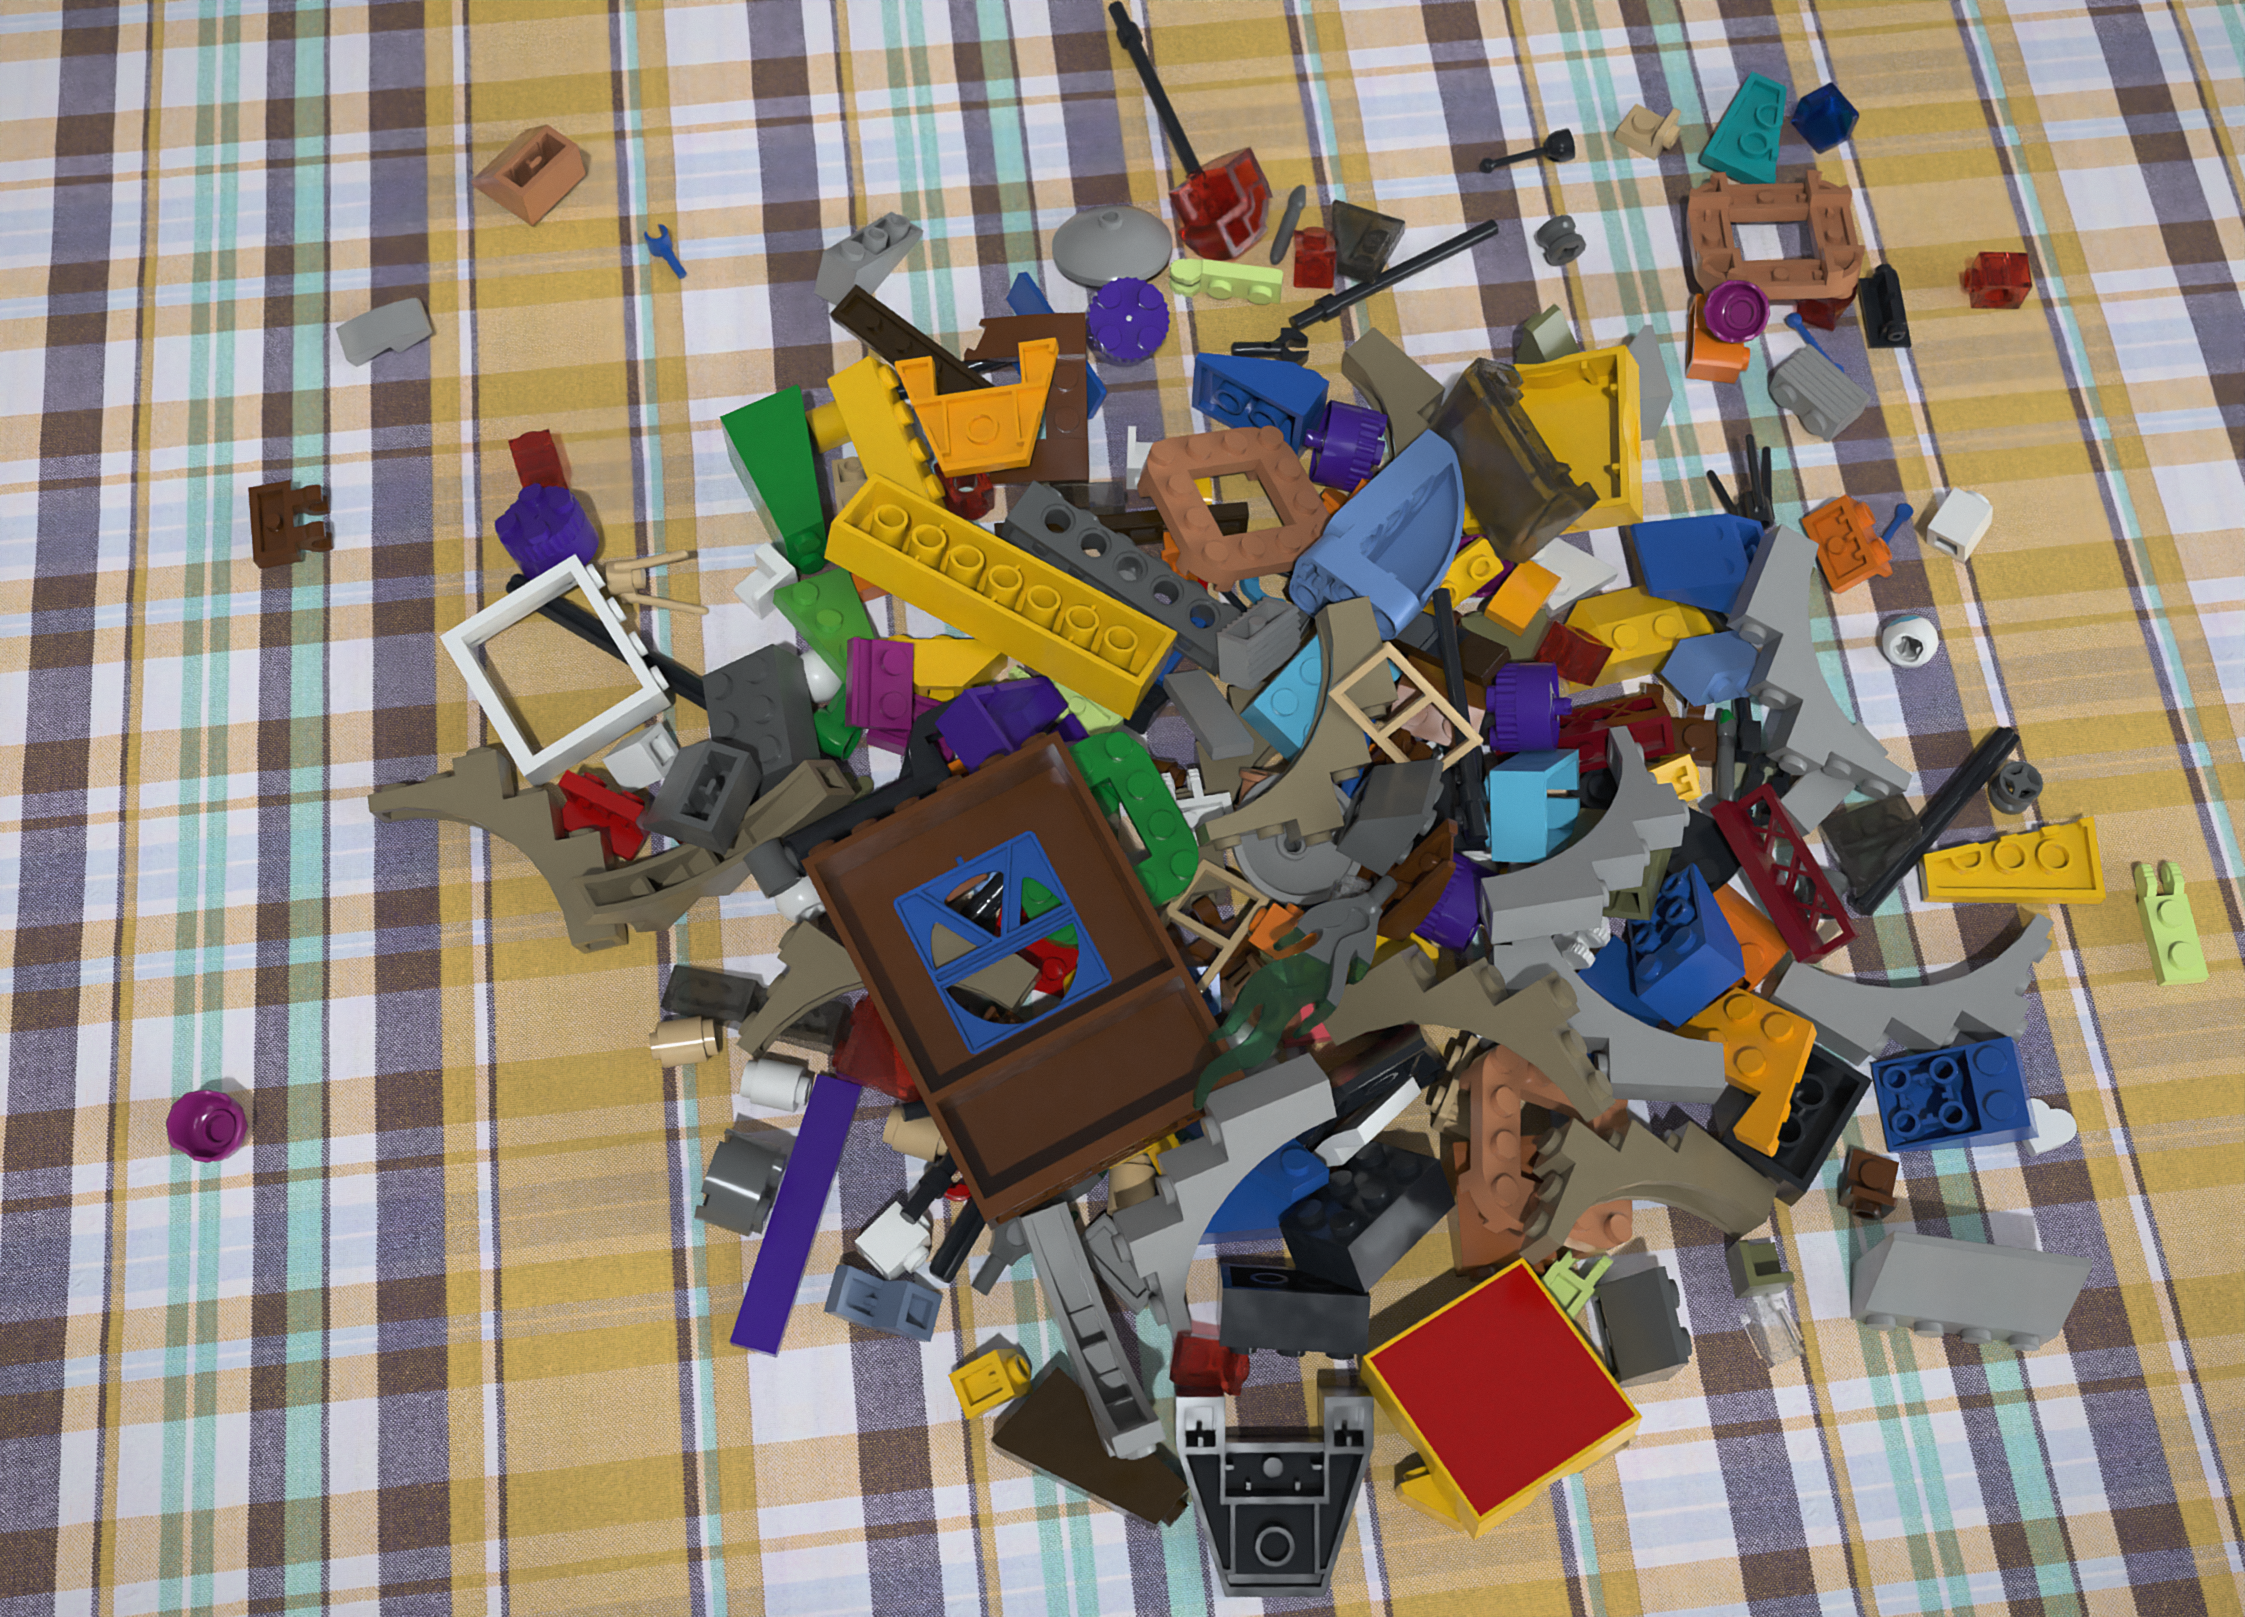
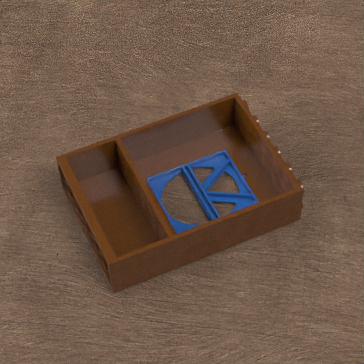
M1058 731L1048 736L1045 732H1041L1029 737L1020 745L1022 749L1006 757L1003 754H997L986 759L978 766L979 771L965 778H962L961 775H956L946 779L936 787L937 792L922 800L919 797L909 798L894 808V814L880 821H877L876 818L863 821L851 830V836L837 843L834 840L822 842L808 852L809 857L801 860L990 1230L1005 1224L1199 1121L1200 1118L1206 1116L1202 1100L1203 1095L1246 1078ZM1002 872L1004 879L1001 937H996L946 906L944 901L953 890L976 876ZM1028 877L1051 891L1062 905L1020 927L1022 880ZM940 923L977 946L978 949L939 969H935L931 952L933 925ZM1071 923L1074 924L1079 946V959L1074 981L1065 997L1055 1008L1035 1019L1020 1024H999L986 1021L962 1008L945 990Z

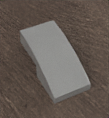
M418 298L406 299L376 308L336 328L346 360L356 367L389 347L401 353L433 333L422 302Z

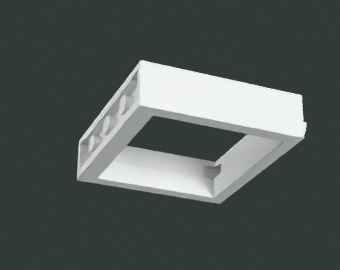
M576 554L440 636V639L521 773L534 787L542 786L671 706L663 690L670 687L657 665L650 669L647 667L642 659L643 656L649 653L635 631L627 635L620 624L627 619L614 597L607 601L599 590L606 585L592 563L584 567ZM579 584L643 688L536 754L472 648Z

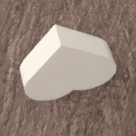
M2031 1098L2039 1138L2022 1140L2030 1158L2063 1146L2073 1139L2077 1131L2075 1119L2070 1113L2058 1108L2050 1109L2045 1102L2036 1098Z

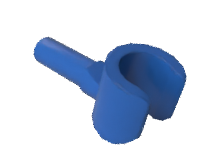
M662 224L658 225L661 237L656 239L650 238L648 233L644 232L650 254L656 257H663L679 279L684 278L687 272L672 251L673 245L667 227Z

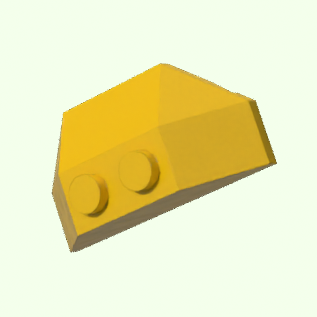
M1646 584L1579 600L1554 644L1555 657L1553 662L1556 663L1560 694L1564 696L1661 672L1680 640L1716 634L1707 617L1695 606L1650 596Z

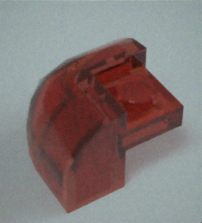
M1251 147L1232 151L1207 162L1186 175L1187 180L1168 193L1185 225L1177 232L1185 244L1204 259L1215 261L1234 259L1259 240L1268 229L1265 225L1268 218V199L1273 198V195Z

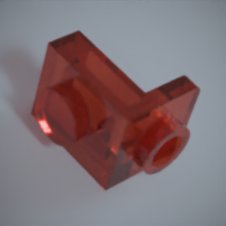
M1307 227L1304 230H1294V287L1331 289L1334 284L1336 258L1334 231H1327L1321 227Z
M1177 1332L1169 1380L1179 1385L1198 1387L1222 1386L1223 1391L1228 1395L1240 1396L1242 1385L1247 1380L1250 1372L1248 1355L1235 1354L1228 1351V1347L1219 1346L1218 1336Z

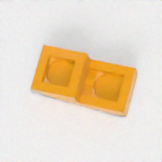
M1525 557L1490 601L1484 616L1521 637L1538 611L1544 608L1561 583L1562 578Z

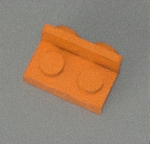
M1845 494L1801 519L1809 538L1819 544L1817 556L1834 592L1841 594L1875 574L1885 578L1893 574L1888 562L1892 559V553L1886 542L1881 537L1877 538L1872 527L1876 523V519L1865 502L1860 503Z

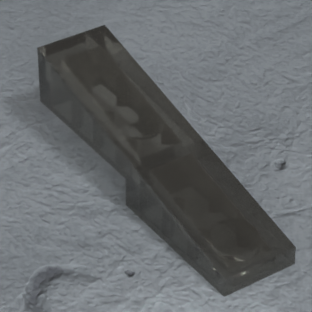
M674 965L660 1007L665 1011L687 1017L702 1016L703 1020L714 1018L717 1025L739 1030L748 1015L753 1011L759 1013L769 1000L766 996L768 988L762 987L757 980ZM831 1000L811 1010L785 1030L776 1041L843 1058L856 1015L846 1003Z

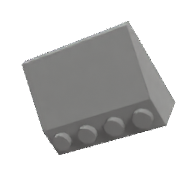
M1893 1231L1852 1264L1851 1320L1865 1321L1866 1327L1873 1330L1892 1331L1896 1329V1326L1914 1328V1334L1922 1337L1937 1338L1944 1336V1333L1962 1335V1341L1966 1343L1990 1344L1993 1339L2009 1342V1347L2015 1350L2036 1351L2040 1349L2041 1345L2058 1336L2092 1270V1258Z

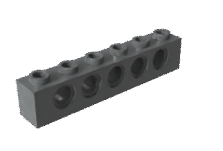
M1033 480L1005 518L1001 536L1021 550L1178 632L1172 649L1216 677L1219 673L1216 632H1222L1221 629L1227 628L1228 624H1232L1233 620H1237V617L1242 616V612L1235 606L1227 603L1222 604L1210 596L1200 583L1194 580H1186L1172 571L1170 565L1157 556H1149L1137 548L1133 540L1125 534L1114 533L1100 524L1099 519L1090 511L1085 509L1079 510L1065 501L1062 494L1055 488L1047 485L1042 486ZM1051 523L1058 524L1065 532L1054 533L1046 525ZM1092 547L1101 556H1088L1083 552L1082 548ZM1118 571H1129L1134 574L1136 580H1125L1119 575ZM1164 594L1171 599L1172 604H1162L1156 600L1154 595ZM1198 617L1203 619L1207 623L1208 628L1196 627L1190 618Z

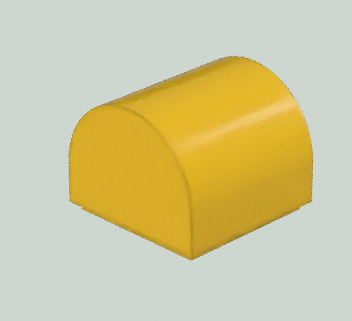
M835 400L805 412L808 432L819 454L852 441Z

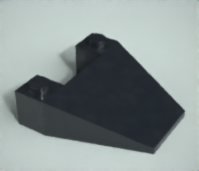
M1404 1025L1389 1027L1379 1036L1380 1042L1327 1072L1326 1076L1330 1081L1337 1117L1301 1133L1295 1139L1313 1153L1333 1133L1338 1120L1413 1076L1421 1091L1442 1079L1448 1063L1422 1025H1407L1405 1027Z
M1173 1386V1435L1175 1445L1225 1597H1325L1374 1447V1396L1367 1386H1318V1434L1225 1435V1394L1222 1386Z

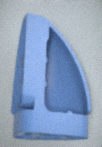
M1428 428L1332 517L1323 535L1296 561L1289 586V594L1298 608L1315 619L1314 616L1327 605L1369 596L1381 640L1394 639L1421 613L1433 599V591L1440 588L1445 580L1461 540L1464 523L1465 494L1459 462L1451 444Z

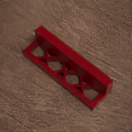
M1659 691L1573 709L1571 715H1560L1561 729L1557 749H1579V773L1609 767L1606 761L1609 728L1627 726L1634 743L1639 742L1641 744L1644 759L1676 753L1671 714ZM1653 708V710H1648V711H1644V712H1638V711H1642V710H1647V709ZM1489 727V728H1487V731H1488V737H1489V741H1490V727ZM1494 751L1497 766L1520 752Z
M1764 783L1737 802L1723 800L1710 809L1798 963L1816 964L1860 937L1859 932L1771 784ZM1762 799L1766 800L1772 811L1768 829L1755 826L1746 811ZM1779 824L1782 827L1784 833L1777 831ZM1760 833L1766 834L1765 842ZM1776 836L1789 839L1794 848L1790 867L1777 864L1772 856ZM1801 861H1802L1804 867L1806 868V870H1801V869H1799V868H1800ZM1781 870L1788 872L1787 880ZM1798 874L1811 877L1816 885L1812 905L1799 902L1794 893ZM1823 900H1825L1829 909L1822 907ZM1804 909L1811 910L1810 917H1808ZM1820 913L1834 916L1843 931L1842 934L1826 944L1823 943L1816 931Z

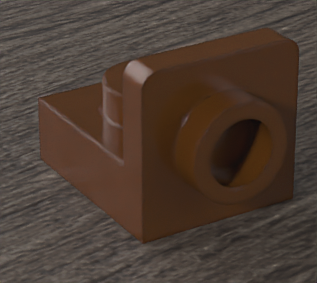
M1853 1149L1848 1154L1838 1205L1851 1209V1213L1861 1219H1884L1896 1209L1898 1199L1892 1196L1899 1162Z

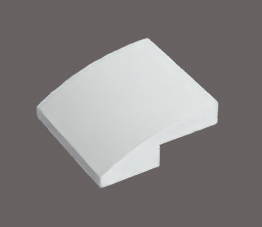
M1413 1076L1361 1106L1328 1136L1312 1154L1326 1167L1344 1165L1422 1093Z

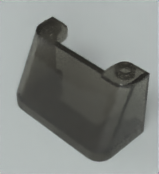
M1479 357L1463 371L1428 428L1449 442L1456 452L1462 474L1465 501L1488 536V542L1494 550V555L1502 561L1507 559L1515 563L1525 564L1594 506L1600 498L1589 482H1584L1580 487L1576 485L1568 475L1572 471L1569 464L1557 461L1519 403L1524 395L1518 388L1524 381L1516 368L1512 365Z

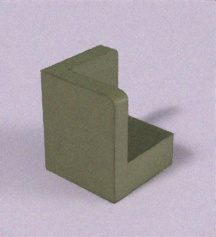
M1747 1240L1737 1241L1725 1252L1736 1299L1782 1293L1795 1282L1793 1271L1782 1273L1775 1242L1749 1246Z

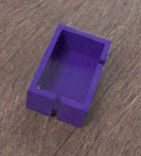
M1043 676L996 684L993 688L991 685L965 689L935 722V725L944 736L948 747L956 753L968 770L969 775L979 771L978 766L986 759L997 754H1003L1006 757L1022 749L1020 745L1026 739L1035 734L1045 732L1066 710L1068 705L1048 677ZM1074 713L1068 714L1050 733L1058 731L1067 748L1090 737Z

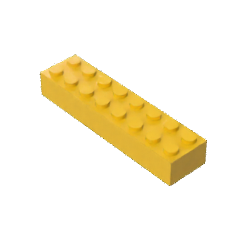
M875 472L831 522L825 559L1127 720H1130L1166 666L1178 632Z

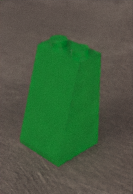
M798 384L720 416V421L730 462L777 551L795 567L798 577L802 574L810 575L816 573L831 561L824 558L827 537L802 393Z

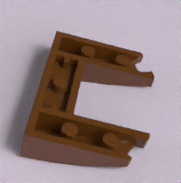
M1085 312L1031 314L981 319L979 326L985 328V331L976 350L966 349L964 363L1020 362L1018 343L1056 337L1059 347L1045 403L1046 439H1036L1029 466L988 472L989 476L982 480L983 485L1030 486L1033 480L1041 485H1088Z
M1399 728L1389 738L1411 762L1428 760L1433 753L1431 747L1426 743L1417 741L1416 745H1413L1410 742L1411 732L1406 729ZM1381 747L1371 756L1372 762L1364 767L1361 783L1374 766L1396 763ZM1447 818L1401 865L1394 863L1385 874L1396 881L1397 889L1380 907L1383 912L1378 922V936L1403 942L1424 921L1439 901L1456 869V863L1453 862L1454 837L1458 834L1457 821ZM1361 865L1356 875L1362 894L1368 893L1382 878L1381 875Z

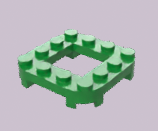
M1120 731L1096 734L1067 748L1090 791L1106 782L1109 785L1111 784L1148 851L1150 858L1132 868L1154 909L1170 901L1174 903L1187 892L1196 875L1199 860L1198 846L1147 751L1138 742L1130 738L1128 734ZM1028 877L1023 878L1021 906L1029 921L1062 905L1059 899L1043 885ZM1073 923L1042 938V940L1044 939L1058 947L1079 950L1077 934Z

